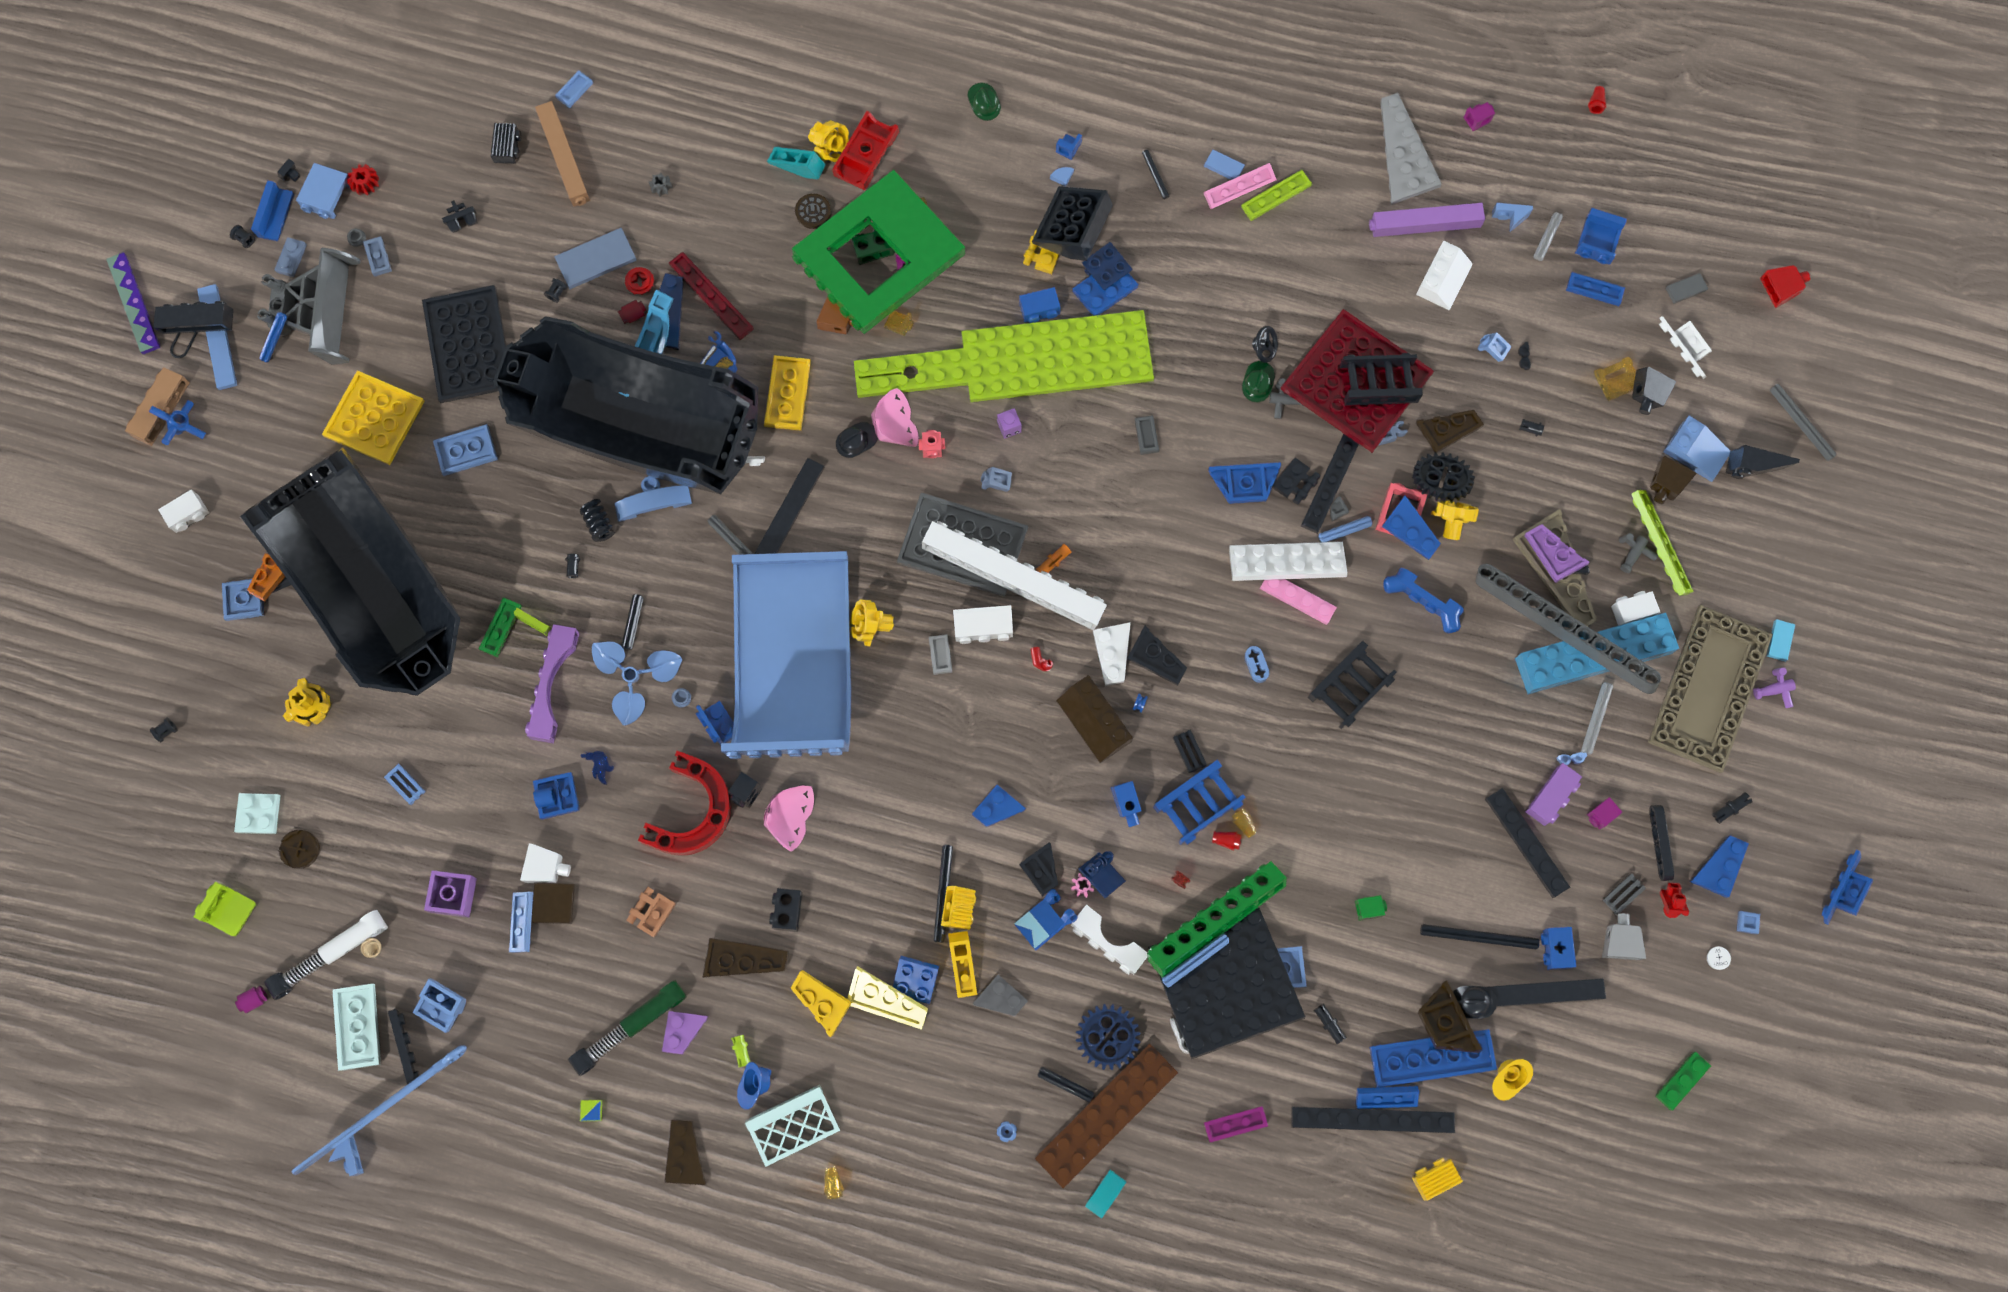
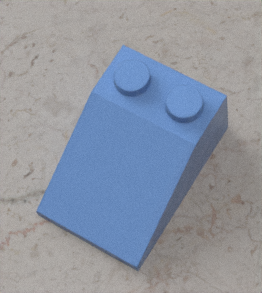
M1688 416L1681 423L1663 451L1710 482H1713L1730 454V450L1704 424L1691 416Z

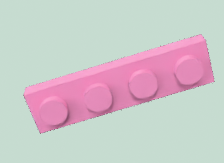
M1269 163L1203 193L1210 209H1213L1276 181V177Z
M1285 579L1264 580L1260 587L1266 593L1326 625L1337 608Z

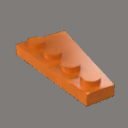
M268 553L264 554L262 558L263 563L257 569L247 589L250 594L263 601H266L285 577Z

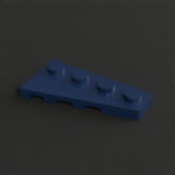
M665 273L659 291L674 298L668 311L669 333L665 347L679 350L684 280L683 277Z

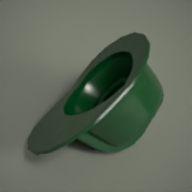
M987 83L972 85L968 90L967 96L975 115L985 121L995 119L1000 113L1001 105L993 87Z
M1256 361L1248 366L1242 384L1243 394L1248 400L1261 402L1269 397L1275 379V372L1270 364Z

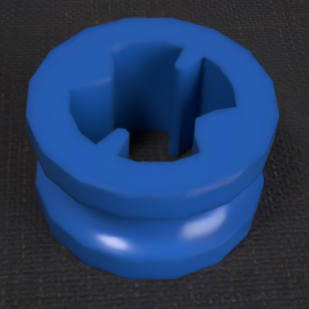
M1139 693L1133 710L1139 709L1142 713L1148 696L1142 697Z

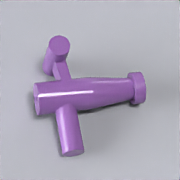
M1785 668L1773 669L1772 674L1777 676V683L1761 689L1754 688L1753 693L1757 700L1763 696L1782 694L1785 708L1793 707L1789 691L1796 689L1793 679L1784 681L1783 675L1787 673V670Z

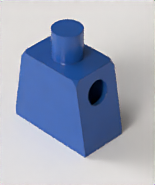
M1133 781L1110 787L1119 816L1126 817L1129 827L1140 824L1137 813L1141 812V807ZM1126 802H1130V804H1131V809H1130V810H1127V809H1126V807H1125Z

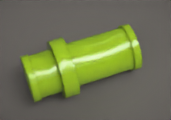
M743 1034L731 1038L734 1045L732 1050H735L738 1067L746 1066L750 1062L746 1047L748 1043L745 1042Z

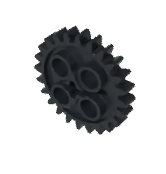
M1434 452L1433 456L1427 454L1426 458L1422 456L1420 461L1417 460L1412 478L1414 479L1413 484H1418L1416 489H1423L1422 495L1428 493L1429 499L1435 497V501H1438L1440 498L1443 503H1445L1446 499H1449L1453 503L1454 498L1460 501L1461 497L1466 498L1467 494H1470L1474 485V471L1469 470L1470 465H1464L1465 460L1458 461L1459 456L1452 458L1451 453L1445 456L1444 452L1441 453V456H1438ZM1444 467H1448L1443 487L1440 488L1439 484Z

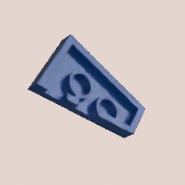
M1406 496L1402 498L1382 526L1428 560L1441 544Z
M1731 835L1728 836L1690 882L1725 898L1730 897L1749 843Z

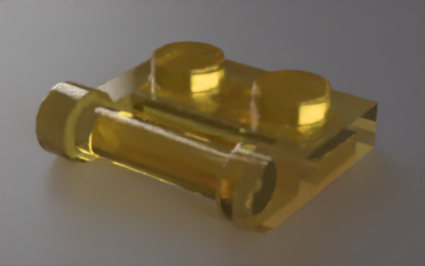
M1629 356L1616 364L1594 371L1595 378L1608 401L1633 391L1636 370ZM1625 368L1626 373L1606 380V375Z

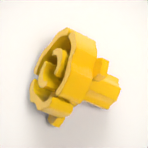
M832 120L824 124L817 121L810 129L808 138L809 141L816 145L814 152L817 153L823 162L825 160L837 162L841 154L836 152L842 153L849 141V131L845 125Z
M1446 500L1445 503L1437 501L1436 510H1433L1431 515L1439 516L1446 520L1443 532L1444 538L1460 540L1463 523H1469V521L1476 522L1479 509L1462 502L1455 504L1454 501L1451 503L1449 500Z
M858 600L851 613L850 624L855 625L851 627L852 637L857 639V641H864L865 646H871L873 635H875L876 631L889 632L893 629V616L891 614H883V611H877L875 602H871V600Z
M306 678L298 679L297 686L288 693L289 699L285 701L286 712L283 717L287 722L294 720L306 727L310 726L311 722L317 725L325 719L330 709V696L319 685L308 683ZM314 690L321 692L322 703H320V697ZM316 715L315 717L309 719L311 722H309L308 720L300 719L299 717H309Z

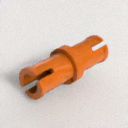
M1063 544L1053 554H1049L1047 556L1048 559L1036 568V571L1039 573L1041 571L1049 573L1072 553L1071 550Z

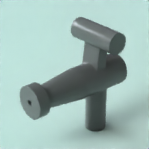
M1283 378L1275 385L1279 393L1271 392L1269 397V403L1275 404L1274 419H1282L1283 404L1302 405L1280 390L1286 381Z
M1631 533L1619 537L1620 543H1627L1632 547L1625 563L1620 567L1622 571L1631 573V567L1641 554H1644L1653 561L1658 558L1655 552L1646 547L1648 539L1643 536H1638L1636 541L1633 540L1634 536Z

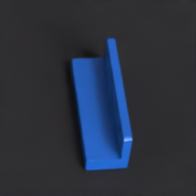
M267 180L251 230L258 238L278 241L294 193L289 190L279 189L273 181Z

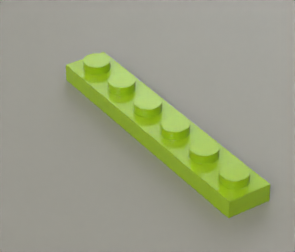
M1635 491L1632 493L1633 504L1640 511L1641 521L1647 526L1649 538L1657 548V555L1665 565V572L1673 582L1674 591L1679 596L1694 592L1647 491Z

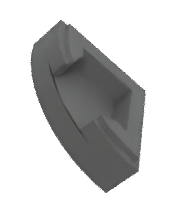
M1341 496L1336 498L1331 505L1330 518L1332 522L1349 514V510Z

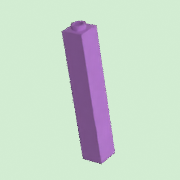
M1483 203L1374 212L1372 219L1369 220V229L1373 231V237L1481 228L1485 221Z

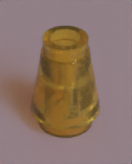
M1245 808L1231 816L1233 818L1232 822L1247 838L1257 833L1251 815Z
M837 1167L825 1169L824 1195H826L827 1199L843 1197L842 1192L844 1189Z

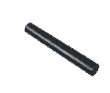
M1144 150L1142 155L1163 199L1169 198L1168 191L1149 150Z

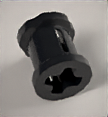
M241 225L234 226L230 231V238L239 241L245 248L251 247L255 242V235L245 231Z
M553 278L552 284L548 291L544 292V296L558 303L559 297L563 290L567 289V285Z
M168 717L155 728H150L153 737L160 743L164 741L163 738L172 732L176 733L178 731L175 724Z

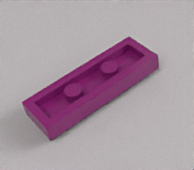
M1263 1106L1203 1122L1209 1143L1268 1127Z

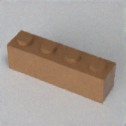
M163 367L156 375L151 388L147 390L144 400L138 405L135 415L127 423L125 431L133 438L152 446L167 421L149 413L150 408L154 406L171 415L190 382L182 375Z

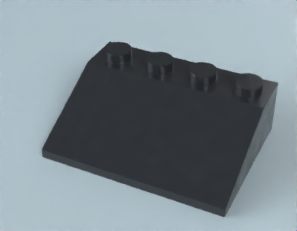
M1058 186L1032 243L1069 259L1087 261L1113 206L1107 190Z

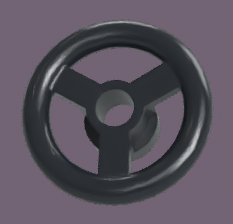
M1263 326L1252 342L1258 359L1264 363L1272 361L1278 349V337L1276 331L1271 326ZM1270 334H1271V336H1272L1273 345H1271V342H1270V339H1269ZM1265 350L1270 352L1268 357H1264L1262 354Z

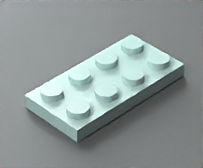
M375 984L334 989L333 1004L338 1071L381 1065Z

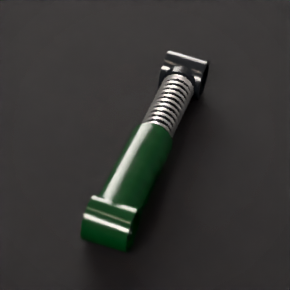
M676 980L670 982L658 994L619 1022L620 1027H616V1030L613 1029L614 1031H611L610 1034L608 1033V1036L605 1035V1038L602 1037V1040L596 1042V1045L593 1044V1047L590 1046V1048L578 1050L568 1058V1061L579 1076L586 1074L595 1067L598 1058H601V1055L607 1054V1051L616 1047V1044L619 1045V1042L621 1043L625 1038H632L670 1008L680 1004L687 998L686 994Z

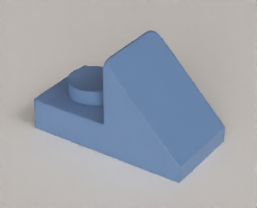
M1496 203L1492 210V218H1498L1499 220L1510 219L1511 232L1529 217L1533 206Z
M354 1135L337 1146L329 1159V1162H336L345 1158L344 1169L347 1174L349 1173V1176H357L364 1173Z

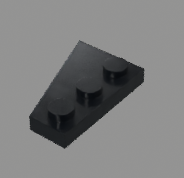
M1145 625L1127 660L1178 686L1187 667Z

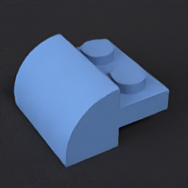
M430 978L419 995L420 1000L413 1013L447 1033L453 1026L457 1016L463 1012L466 999Z

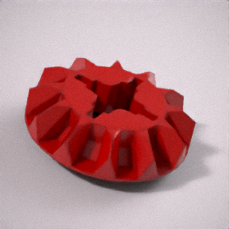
M644 267L633 268L625 276V286L634 295H643L646 292H650V289L654 286L653 274ZM638 276L643 281L641 287L636 283L638 282Z

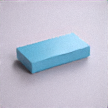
M1778 619L1774 621L1771 633L1773 635L1768 647L1767 657L1784 662L1788 660L1795 624Z

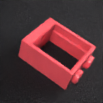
M1391 483L1387 489L1375 530L1393 535L1382 527L1387 520L1385 518L1392 494L1406 496L1409 499L1418 501L1416 511L1420 516L1427 494L1422 495L1421 490L1405 488L1400 483Z

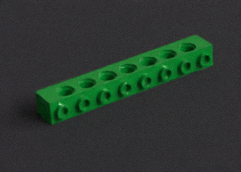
M1272 861L1262 864L1253 875L1246 876L1237 887H1231L1226 892V895L1215 899L1206 910H1200L1195 915V918L1184 922L1175 933H1169L1164 938V941L1158 945H1153L1147 953L1148 962L1163 978L1285 888L1287 877ZM1259 882H1265V883H1267V884H1266V885H1259L1258 883H1259ZM1250 893L1251 896L1245 897L1243 894ZM1230 904H1233V905H1235L1236 907H1235V908H1228L1227 906L1230 905ZM1213 916L1221 917L1218 920L1212 919ZM1199 927L1205 928V930L1201 932L1197 931L1196 929ZM1182 939L1190 940L1188 943L1180 942ZM1168 950H1171V951L1174 952V953L1171 954V955L1165 954V952L1168 951Z

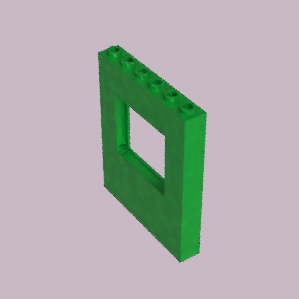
M892 170L792 248V259L797 265L801 264L803 266L805 274L816 281V285L821 291H825L828 294L827 297L830 302L839 306L841 314L845 318L849 317L852 321V326L857 331L860 330L865 334L965 255V246L896 171ZM871 225L906 265L867 294L832 254L867 226Z

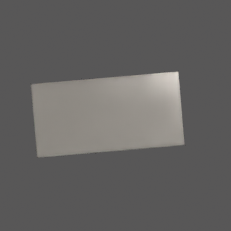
M948 634L930 636L929 644L933 675L953 673Z

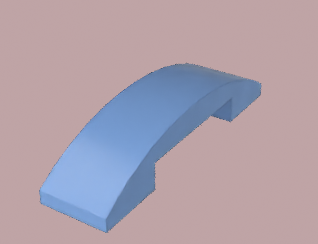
M681 485L642 492L624 498L614 504L617 518L620 522L636 518L637 514L670 506L677 508L692 504L688 486Z

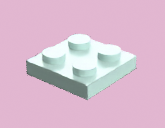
M239 793L234 832L276 834L280 795Z

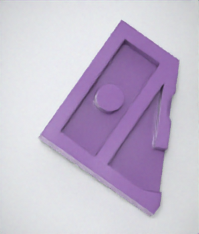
M669 1011L662 1052L683 1055L702 1025L706 1023L708 1017Z

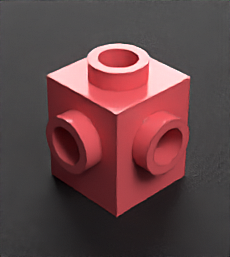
M936 430L922 432V439H919V450L923 451V458L942 457V449H945V438H941V432Z

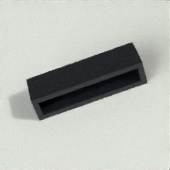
M215 301V303L210 304L198 302L194 305L181 303L177 306L164 304L163 306L155 307L153 328L163 334L232 330L234 309L223 301Z

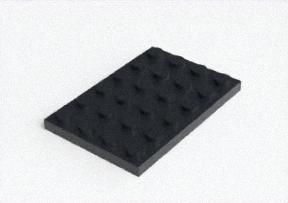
M495 285L422 299L438 401L445 403L498 392L493 381L506 348V340Z

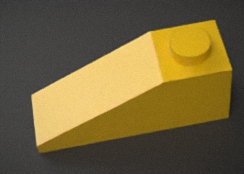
M968 931L949 933L957 997L977 995Z

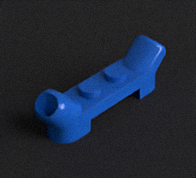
M1400 568L1394 576L1385 577L1383 585L1386 593H1406L1413 602H1419L1425 606L1428 612L1435 613L1441 617L1444 632L1454 633L1459 631L1461 628L1459 617L1464 612V609L1457 602L1450 598L1446 604L1415 584L1414 581L1418 576L1405 568Z

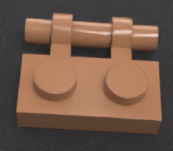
M647 887L645 892L640 894V899L636 906L629 911L630 915L626 921L633 924L637 918L641 921L637 927L655 938L676 903L660 893L657 894L655 899H652L651 895L654 890ZM646 903H649L650 907L645 915L640 913Z

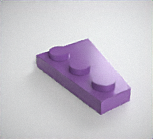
M1542 524L1524 535L1555 583L1590 563L1575 553L1574 549L1560 541L1559 537Z

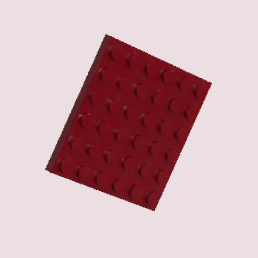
M1343 309L1285 381L1280 390L1373 453L1410 403L1345 405L1344 398L1348 390H1351L1348 368H1340L1339 365L1343 357L1347 355H1401L1407 352ZM1416 359L1413 366H1410L1413 387L1423 388L1434 373V370ZM1403 366L1392 367L1395 387L1397 389L1406 388ZM1374 367L1377 388L1388 389L1385 367ZM1356 368L1358 388L1360 390H1369L1366 368Z

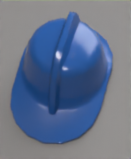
M749 1062L746 1065L737 1090L738 1103L743 1109L753 1107L758 1096L769 1090L771 1076L769 1068L758 1067L754 1062Z

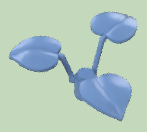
M615 642L592 644V656L597 668L603 673L612 674L618 667L622 670V678L628 682L629 693L625 691L619 692L612 701V709L624 726L636 721L645 708L644 697L639 693L633 694L632 683L638 681L639 674L652 672L655 680L668 682L676 676L682 662V658L678 654L663 650L656 651L648 657L647 664L650 669L636 670L633 667L624 668L620 665L625 659V652L621 645Z

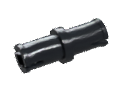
M1744 792L1733 801L1729 800L1726 802V805L1712 813V816L1717 817L1715 821L1721 824L1724 820L1732 815H1737L1739 810L1753 802L1752 799L1748 800L1750 796Z
M1324 1003L1313 1010L1323 1023L1322 1027L1329 1032L1336 1045L1347 1038L1337 1024L1338 1020L1332 1017Z

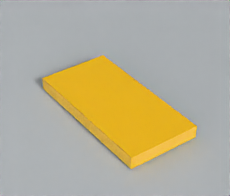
M774 355L764 427L791 430L802 429L811 365L810 359Z

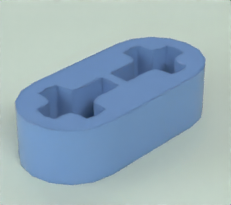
M1256 646L1249 647L1244 656L1252 679L1255 682L1262 683L1269 676L1267 663L1260 648ZM1251 651L1254 654H1258L1256 657L1257 663H1255L1253 657L1249 658ZM1257 666H1259L1260 671L1265 672L1263 678L1260 675L1256 676Z

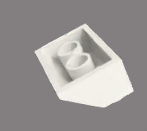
M1443 240L1416 295L1450 310L1472 266V262L1459 247Z
M1011 605L953 610L956 642H960V644H968L973 640H979V642H989L990 639L1006 641L1013 637Z

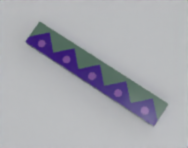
M123 252L107 258L106 260L140 352L144 355L161 348L127 255Z

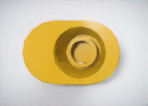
M1524 1059L1504 1061L1499 1066L1498 1074L1492 1084L1494 1096L1503 1101L1514 1097L1531 1081L1533 1077L1532 1065Z

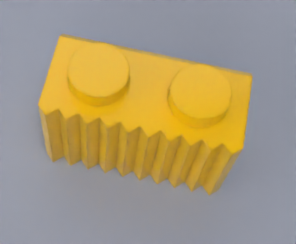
M947 886L941 926L959 930H970V926L973 923V906L976 903L975 890L958 886Z
M1442 1157L1433 1162V1167L1429 1169L1423 1167L1415 1171L1416 1176L1412 1177L1424 1201H1428L1463 1182L1451 1159L1445 1160Z

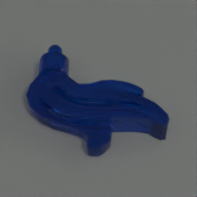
M601 751L581 754V758L594 762L592 769L593 777L597 779L596 775L598 774L600 782L603 785H607L605 780L606 771L612 772L614 766L609 765L606 755Z

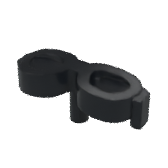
M1525 342L1518 349L1519 356L1523 357L1519 361V366L1525 370L1531 368V362L1528 358L1530 355L1528 342Z

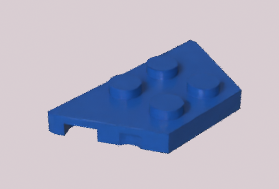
M1281 462L1209 467L1208 472L1229 504L1266 502L1281 467Z

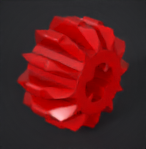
M358 164L356 169L352 167L353 172L347 173L350 177L347 179L350 189L353 192H357L360 196L363 193L368 196L369 191L375 193L374 187H379L377 182L379 181V176L376 174L375 169L370 168L367 164L363 167Z

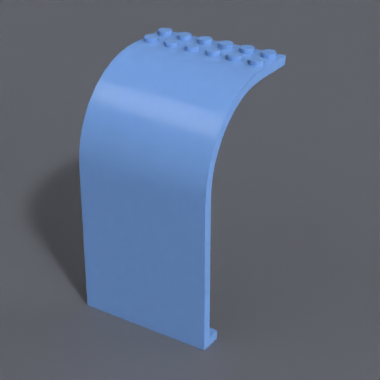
M847 551L732 555L735 710L731 743H721V752L730 759H740L741 755H747L749 758H762V755H770V757L775 758L782 757V754H788L790 757H801L802 753H808L810 756H822V753H830V755L837 756L842 755V752H848L851 733V664Z

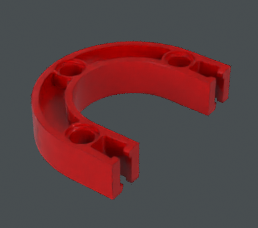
M677 750L675 753L677 761H681V759L688 761L687 768H678L675 766L676 763L672 762L669 769L674 773L695 780L705 787L709 796L707 816L698 827L685 833H673L645 823L643 827L646 830L645 832L650 833V830L658 833L655 842L646 840L644 835L640 834L638 841L643 845L667 854L684 856L707 849L721 837L730 820L732 804L731 796L728 792L729 789L715 768L701 759ZM695 766H701V771L698 774L692 773ZM716 815L722 816V821L719 824L713 823V818ZM669 837L670 844L665 847L662 846V840Z

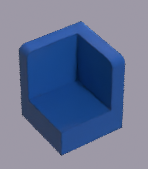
M1066 134L1063 139L1059 138L1056 143V153L1072 160L1082 143V135L1078 134L1074 138Z

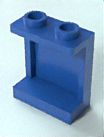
M1591 208L1586 216L1575 254L1583 258L1597 260L1601 264L1610 265L1615 258V250L1627 219Z

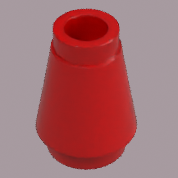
M1602 86L1594 88L1588 104V108L1593 114H1600L1606 109L1605 88Z
M1214 831L1212 843L1232 851L1234 849L1239 850L1242 835L1237 834V832Z

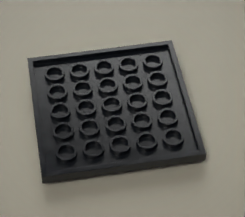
M1259 907L1224 933L1230 940L1226 946L1172 986L1166 987L1158 973L1191 1060L1305 1019L1303 1009ZM1202 927L1196 930L1201 932L1204 931L1205 928ZM1182 939L1180 942L1188 943L1190 940ZM1171 950L1165 952V954L1171 955L1174 953Z

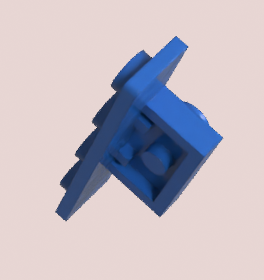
M1857 849L1854 855L1850 854L1848 857L1846 872H1841L1838 879L1840 884L1838 888L1832 890L1830 895L1832 900L1829 906L1825 905L1822 911L1824 924L1829 925L1836 908L1857 916L1873 883V879L1854 872L1861 859V851Z

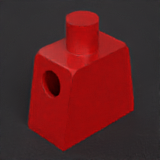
M1791 265L1767 270L1760 279L1774 307L1777 308L1801 294L1806 288L1805 283L1810 281V274L1808 271L1799 273L1796 266Z

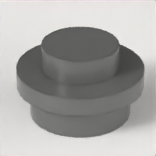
M354 228L348 232L347 240L350 245L358 247L364 244L366 235L361 229Z

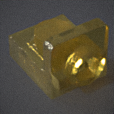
M893 311L888 316L884 325L885 329L905 336L907 331H911L913 327L912 314L907 313V315Z

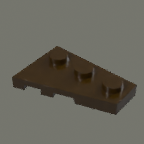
M1475 410L1416 421V425L1436 453L1484 426Z
M671 1120L664 1183L706 1185L693 1121Z

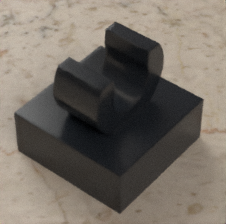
M289 158L277 171L278 177L283 181L289 177L296 182L300 176L294 170L296 168L295 163Z

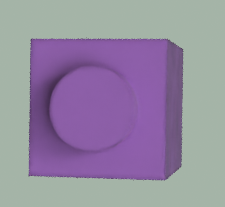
M1015 408L997 415V424L1004 439L1021 433V422Z

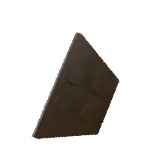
M1444 981L1441 987L1419 1009L1418 1015L1435 1049L1480 1053L1482 1048L1447 981Z

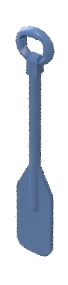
M461 1045L449 1052L430 1069L291 1171L293 1175H297L307 1169L429 1078L456 1061L466 1052L467 1047Z

